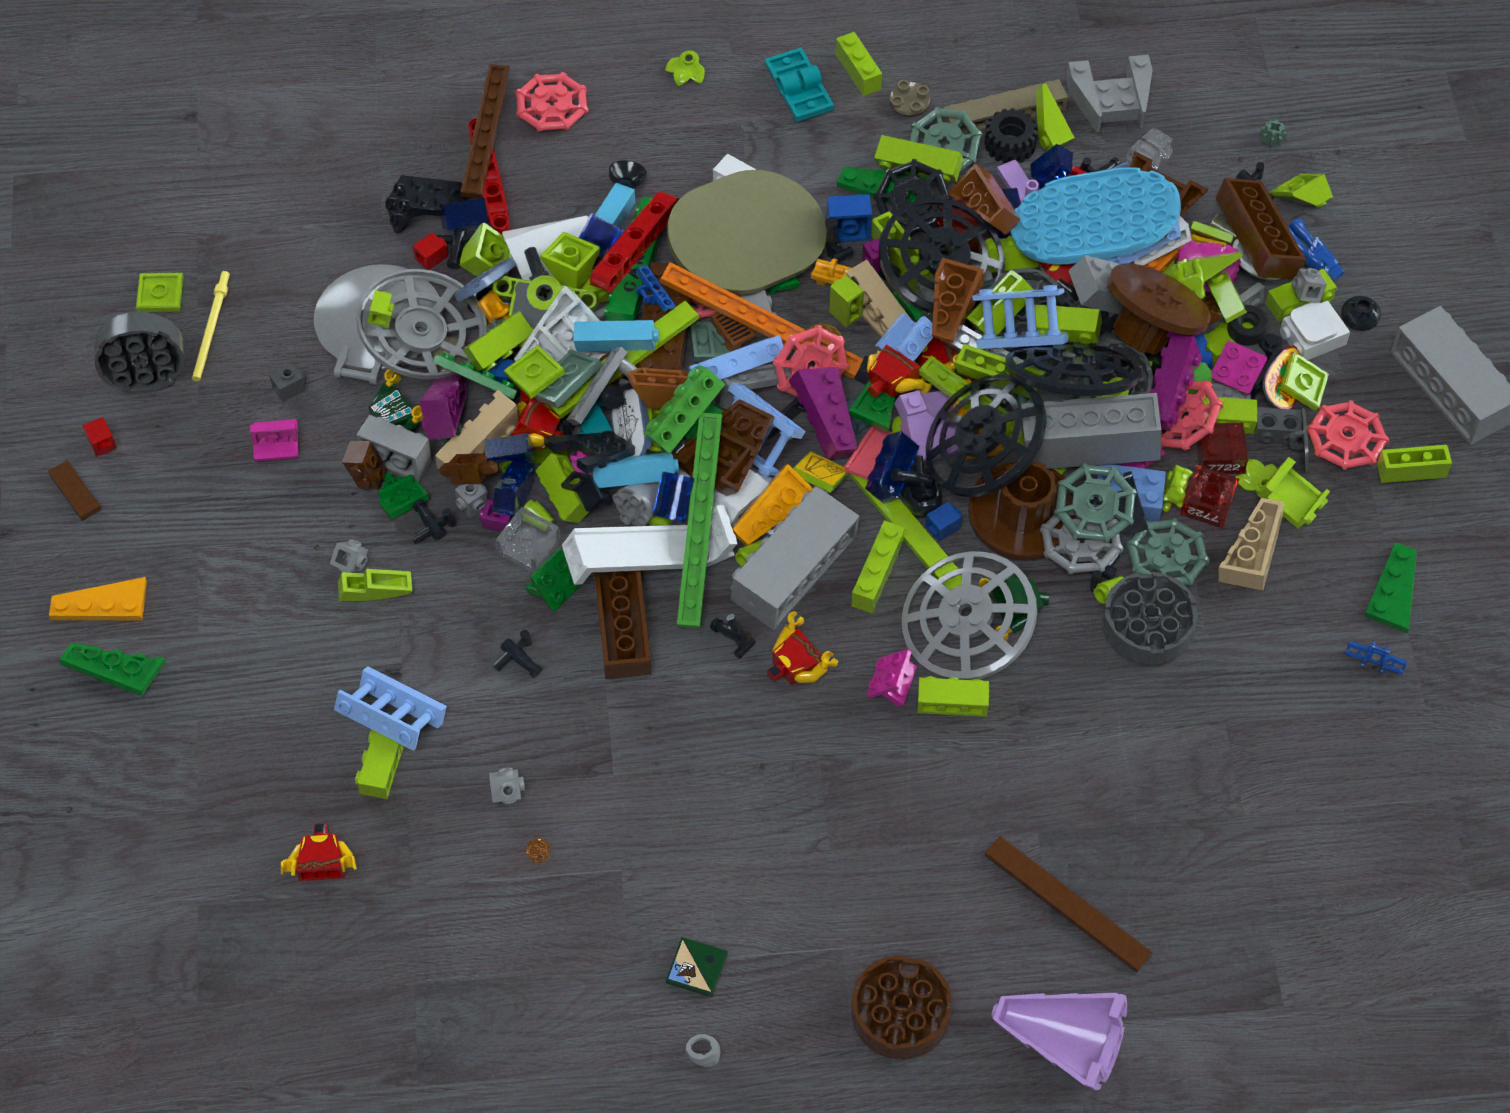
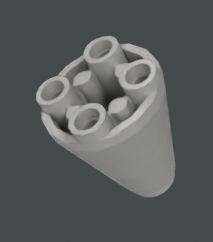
M672 481L633 484L620 488L613 495V501L620 513L621 521L626 525L631 523L635 526H646L652 520L670 491Z

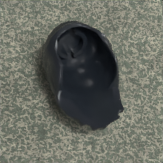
M915 465L909 466L902 471L915 472ZM924 469L925 474L931 475L929 470ZM935 479L933 485L929 488L932 490L933 495L922 502H918L913 498V496L917 495L915 485L900 481L901 495L905 499V505L914 516L926 518L928 513L942 506L943 496L940 485Z

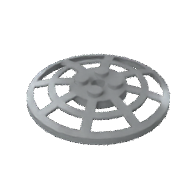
M406 269L384 275L367 288L358 306L356 323L363 345L383 366L411 378L440 379L457 373L451 370L438 372L436 366L439 365L433 363L431 352L441 348L454 357L459 356L468 359L462 350L466 339V329L479 326V337L487 333L486 316L477 304L479 301L472 295L464 300L469 304L476 317L463 321L458 310L449 303L455 292L464 286L457 280L435 271ZM413 280L431 281L447 287L442 297L427 292L415 291ZM404 281L406 292L393 296L390 303L395 305L398 302L408 300L409 307L400 313L393 309L391 318L395 320L394 329H382V327L376 325L375 329L363 328V313L369 300L372 302L374 291H379L392 283ZM417 299L432 301L436 305L433 309L426 306H418ZM444 308L453 316L456 323L446 324L440 314ZM423 327L426 331L419 332L415 328ZM459 331V340L456 346L445 341L448 332ZM365 336L377 337L382 347L392 357L386 360L380 356ZM385 338H396L402 345L397 352L388 345ZM409 351L422 353L424 361L408 359L405 355ZM401 361L412 366L427 367L429 373L410 371L396 365Z
M975 551L949 556L927 569L914 583L908 593L902 613V632L908 649L912 651V656L922 667L941 678H958L960 680L986 678L1009 666L1026 648L1036 625V597L1025 574L1006 558L992 553ZM974 557L993 559L1004 564L1007 568L996 575L989 570L973 567ZM964 559L963 568L951 571L938 580L931 575L948 563ZM972 574L983 575L991 579L982 588L971 585ZM1013 574H1016L1023 584L1028 604H1014L1011 591L1004 582ZM962 575L961 586L949 590L943 585L949 579ZM925 581L931 587L923 598L920 611L908 614L912 598ZM999 586L1004 593L1006 603L993 604L988 594ZM937 591L943 596L939 608L927 610L932 595ZM964 608H972V612L968 616H961V611ZM994 613H1006L1000 629L996 632L990 626ZM1013 613L1028 614L1024 630L1016 644L1012 647L1003 637L1011 625ZM939 617L943 627L933 637L928 628L927 619ZM919 620L922 632L929 642L921 654L914 646L908 630V623ZM982 633L990 638L982 645L970 648L971 638L977 637ZM950 634L960 639V649L949 648L941 644V642ZM995 645L1005 653L1002 658L994 663L971 670L970 656L984 653ZM936 649L949 656L961 657V671L941 668L929 662L928 659Z

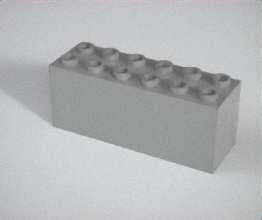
M1439 306L1398 328L1390 353L1470 445L1510 424V384L1505 376L1493 366L1491 360L1486 358L1479 350L1477 344L1472 342L1465 331L1454 322L1448 312Z
M1157 393L1064 400L1063 402H1043L1047 422L1045 436L1032 462L1037 463L1038 461L1045 464L1047 469L1079 467L1082 463H1087V465H1104L1161 460V423ZM1022 403V409L1034 407V403ZM1036 415L1023 418V442L1026 448H1028L1035 430Z
M817 486L811 492L807 491L804 494L799 506H794L789 511L788 518L776 525L774 533L770 538L768 536L765 537L760 544V549L756 553L752 552L748 556L746 564L742 568H737L732 575L731 600L772 630H775L856 538L860 516Z

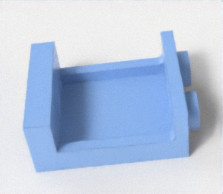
M901 313L875 347L882 351L887 344L914 361L933 338V323L925 316H922L918 322H913L905 313Z

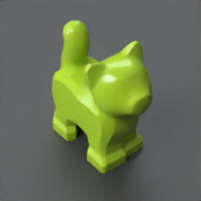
M1195 258L1192 262L1195 273L1184 276V267L1180 261L1173 264L1166 271L1167 275L1187 286L1201 299L1206 297L1203 270L1199 265L1200 260L1198 258Z
M1175 465L1172 471L1167 473L1162 506L1164 512L1170 510L1172 503L1176 504L1179 508L1183 506L1188 480L1193 473L1191 470Z

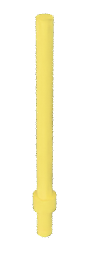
M222 271L219 283L216 284L214 289L213 305L192 379L197 382L201 380L222 301L227 295V283L230 273Z

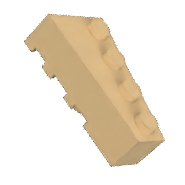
M868 260L846 271V275L864 291L862 317L881 337L901 313H905L908 316Z
M497 390L493 394L495 399L489 405L485 403L479 409L481 413L474 421L469 419L463 425L461 434L459 436L455 434V437H452L435 455L437 468L440 469L444 463H449L456 454L485 453L487 457L493 451H497L501 436L507 435L509 438H512L511 434L518 421L517 405Z
M1265 498L1260 499L1249 517L1245 528L1239 533L1237 541L1231 546L1225 560L1221 562L1218 582L1264 590L1283 519L1284 502Z

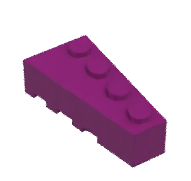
M1168 331L1167 337H1169L1170 341L1168 347H1163L1162 366L1161 369L1156 368L1154 374L1155 388H1151L1150 393H1157L1161 429L1171 431L1173 424H1176L1178 421L1179 408L1186 401V390L1193 383L1194 370L1200 365L1202 355L1194 335H1183Z
M838 367L797 370L789 379L792 387L794 386L798 394L797 399L800 405L803 404L808 414L806 417L809 423L813 424L817 432L816 437L828 460L849 458L857 450V445Z
M455 374L436 379L419 401L423 415L422 428L423 431L427 432L428 439L455 437L468 395L464 376Z

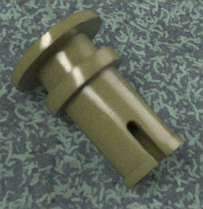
M1216 214L1211 219L1208 226L1233 234L1234 241L1238 239L1232 227L1226 224L1224 219H1218L1219 214Z

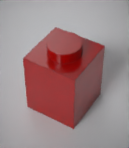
M432 232L413 245L414 259L426 270H430L448 258L447 244L443 238H438Z
M104 417L82 425L96 457L117 449Z

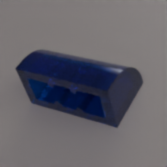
M1056 144L1030 164L1032 178L1038 182L1040 189L1044 188L1046 183L1066 177L1072 172L1073 152Z
M485 198L442 205V228L450 230L488 223Z
M529 433L485 440V456L487 461H494L498 464L530 459L534 456L535 448Z
M662 472L653 516L685 522L694 478Z

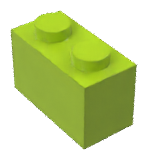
M847 275L835 280L830 286L829 312L846 328L862 317L864 291Z

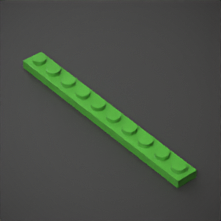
M702 413L699 417L677 627L700 629L722 414Z

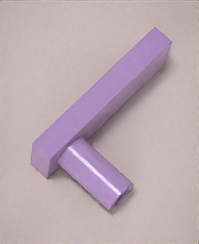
M1016 160L997 167L998 175L1019 206L1029 193L1038 191V182L1036 180H1029Z

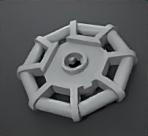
M1074 512L1067 513L1069 516L1076 515ZM1055 514L1040 527L1045 550L1043 555L1045 558H1050L1066 569L1068 574L1071 575L1078 572H1094L1097 570L1102 573L1105 571V567L1123 551L1119 533L1111 538L1112 543L1086 539L1084 543H1080L1079 540L1073 538V534L1065 524H1063L1060 530L1054 528L1061 521ZM1072 519L1077 526L1080 525L1081 520ZM1111 519L1110 522L1106 523L1107 530L1118 523V520ZM1086 524L1083 528L1084 530L1101 532L1100 526ZM1052 537L1058 538L1059 546H1053ZM1100 551H1107L1101 559H1098L1097 555ZM1062 553L1063 555H1065V553H1066L1067 555L1070 556L1069 559H1071L1072 561H1071V562L1068 561L1066 558H1064V557L1061 556L1060 554ZM1085 561H1091V562H1092V563H1078V564H1077V562H1085Z

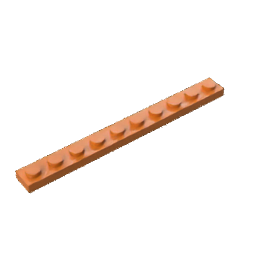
M669 262L659 283L769 338L780 335L783 345L789 339L788 336L790 334L794 335L806 331ZM814 337L798 343L802 345L804 342H813ZM822 338L820 344L828 347L831 342ZM845 350L849 368L845 369L843 375L854 380L863 358ZM836 351L833 353L832 360L834 362L838 361Z

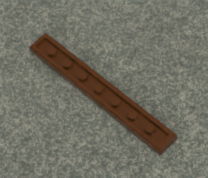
M489 64L461 187V197L482 199L510 66Z
M1001 836L985 852V857L1136 973L1151 958L1152 952Z

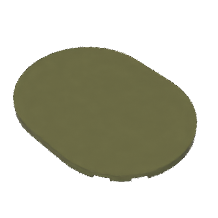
M744 170L697 187L682 196L673 207L668 219L667 242L673 258L681 268L729 292L742 295L762 291L811 268L824 249L827 228L825 227V218L820 206L801 185L778 173L764 170Z

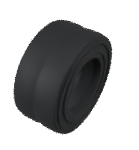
M1244 305L1247 313L1230 321L1227 325V331L1230 338L1236 343L1251 346L1261 342L1266 335L1268 318L1260 308L1253 305ZM1250 322L1254 327L1248 329L1243 327L1242 323Z

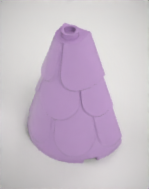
M1040 993L1001 996L999 1003H996L993 1007L992 1018L996 1025L1027 1049L1032 1048L1053 1066L1059 1067L1083 1086L1099 1090L1102 1086L1099 1083L1100 1081H1107L1121 1046L1125 1029L1121 1017L1127 1016L1126 995L1117 993H1071L1058 995Z

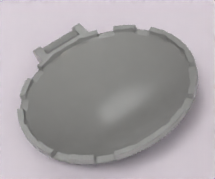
M383 264L360 267L334 280L322 293L314 312V327L321 346L337 360L334 377H348L369 381L370 384L377 385L382 371L388 370L363 345L357 330V310L361 297L376 280L384 275L406 270L407 268ZM413 280L415 291L439 296L429 281ZM398 281L385 286L379 291L388 292L393 297L406 292L404 281ZM417 299L418 306H426L433 309L436 305L432 301ZM369 300L363 313V328L375 329V325L367 323L372 303ZM408 300L396 303L393 309L400 313L409 307ZM391 318L389 328L382 327V329H394L395 320ZM423 327L415 328L419 332L426 331ZM365 336L380 356L386 360L392 357L382 347L377 337ZM385 338L388 345L397 352L402 345L396 338ZM409 351L405 357L416 360L418 359L417 356L421 353ZM401 361L397 364H401V366L406 365V363H403ZM346 367H348V368H353V369L364 370V371H369V372H371V373L363 372V371H358V370L347 369Z

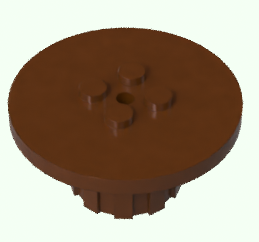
M1125 263L1115 266L1107 281L1110 291L1123 305L1113 325L1114 333L1123 340L1122 342L1137 349V351L1151 353L1152 355L1162 352L1169 339L1167 337L1168 331L1183 335H1197L1204 332L1211 321L1208 307L1197 294L1178 280L1158 270L1143 265Z
M1018 461L1005 463L991 469L994 480L1008 472ZM1038 461L1037 463L1032 462L1015 481L1003 489L985 496L970 497L968 505L969 521L979 540L997 554L1011 559L1037 560L1045 558L1043 555L1045 551L1043 536L1040 532V527L1054 515L1058 494L1057 483L1059 480L1065 479L1062 474L1054 469H1047L1045 464ZM983 476L976 482L975 486L985 484ZM1067 491L1065 506L1072 505L1073 494ZM1070 515L1071 519H1078L1076 515ZM1060 521L1054 528L1060 530L1064 523ZM1052 537L1053 546H1059L1058 538Z

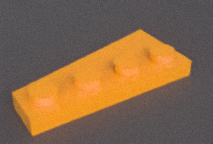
M789 464L784 465L733 525V533L745 546L751 544L773 526L786 519L789 511L794 506L798 507L804 494L807 491L811 492L813 488Z
M142 577L54 595L51 598L50 620L142 621L147 579Z

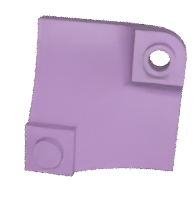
M918 390L899 395L894 403L903 422L900 428L913 457L923 456V463H926L925 447L931 424L939 410L950 398L942 391L920 393ZM953 406L950 407V409L948 410V412H951V411H952ZM943 419L936 430L932 449L939 445L940 432L945 422ZM950 422L945 440L955 435L957 424ZM955 444L946 450L948 455L951 456L959 453L961 449ZM941 453L934 457L932 461L942 458Z

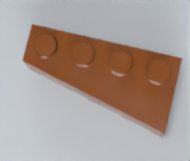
M976 163L948 191L950 196L977 212L983 219L1005 235L1021 220L994 177Z

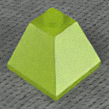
M1299 174L1269 191V194L1271 193L1276 198L1304 206H1314L1315 208L1325 205L1326 201L1333 197L1325 174Z
M482 223L463 248L459 265L473 275L478 276L501 261L512 258V254L504 236L487 224ZM509 271L502 276L508 277Z
M563 231L540 255V259L559 283L567 287L579 289L588 279L600 247Z

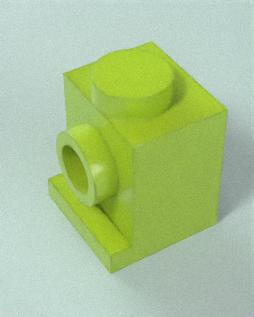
M374 291L367 320L368 324L389 328L394 304L390 303L392 294L385 291Z

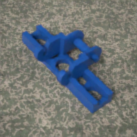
M638 267L636 273L644 285L639 286L636 289V293L643 296V303L658 304L663 312H666L667 309L673 310L675 304L649 267ZM650 290L653 292L652 295L646 294V292Z
M1350 641L1345 652L1346 655L1363 660L1361 667H1364L1366 660L1381 665V674H1383L1385 668L1403 675L1407 661L1389 655V646L1385 649L1375 645V641H1373V644H1369L1368 647ZM1350 647L1358 649L1359 651L1354 653L1350 650ZM1361 651L1366 652L1365 656L1361 654ZM1375 653L1379 654L1381 659L1376 661L1372 658V655ZM1387 660L1392 661L1391 664H1386ZM1394 663L1403 665V667L1396 668L1394 666Z

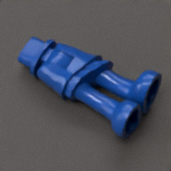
M1301 218L1293 220L1288 228L1306 258V266L1316 270L1324 268L1333 282L1345 273V270L1339 266L1340 262L1326 248L1323 241L1320 242L1318 236L1315 239L1305 228V223ZM1297 236H1298L1299 238H1301V239L1310 247V249L1307 248V247L1297 238Z

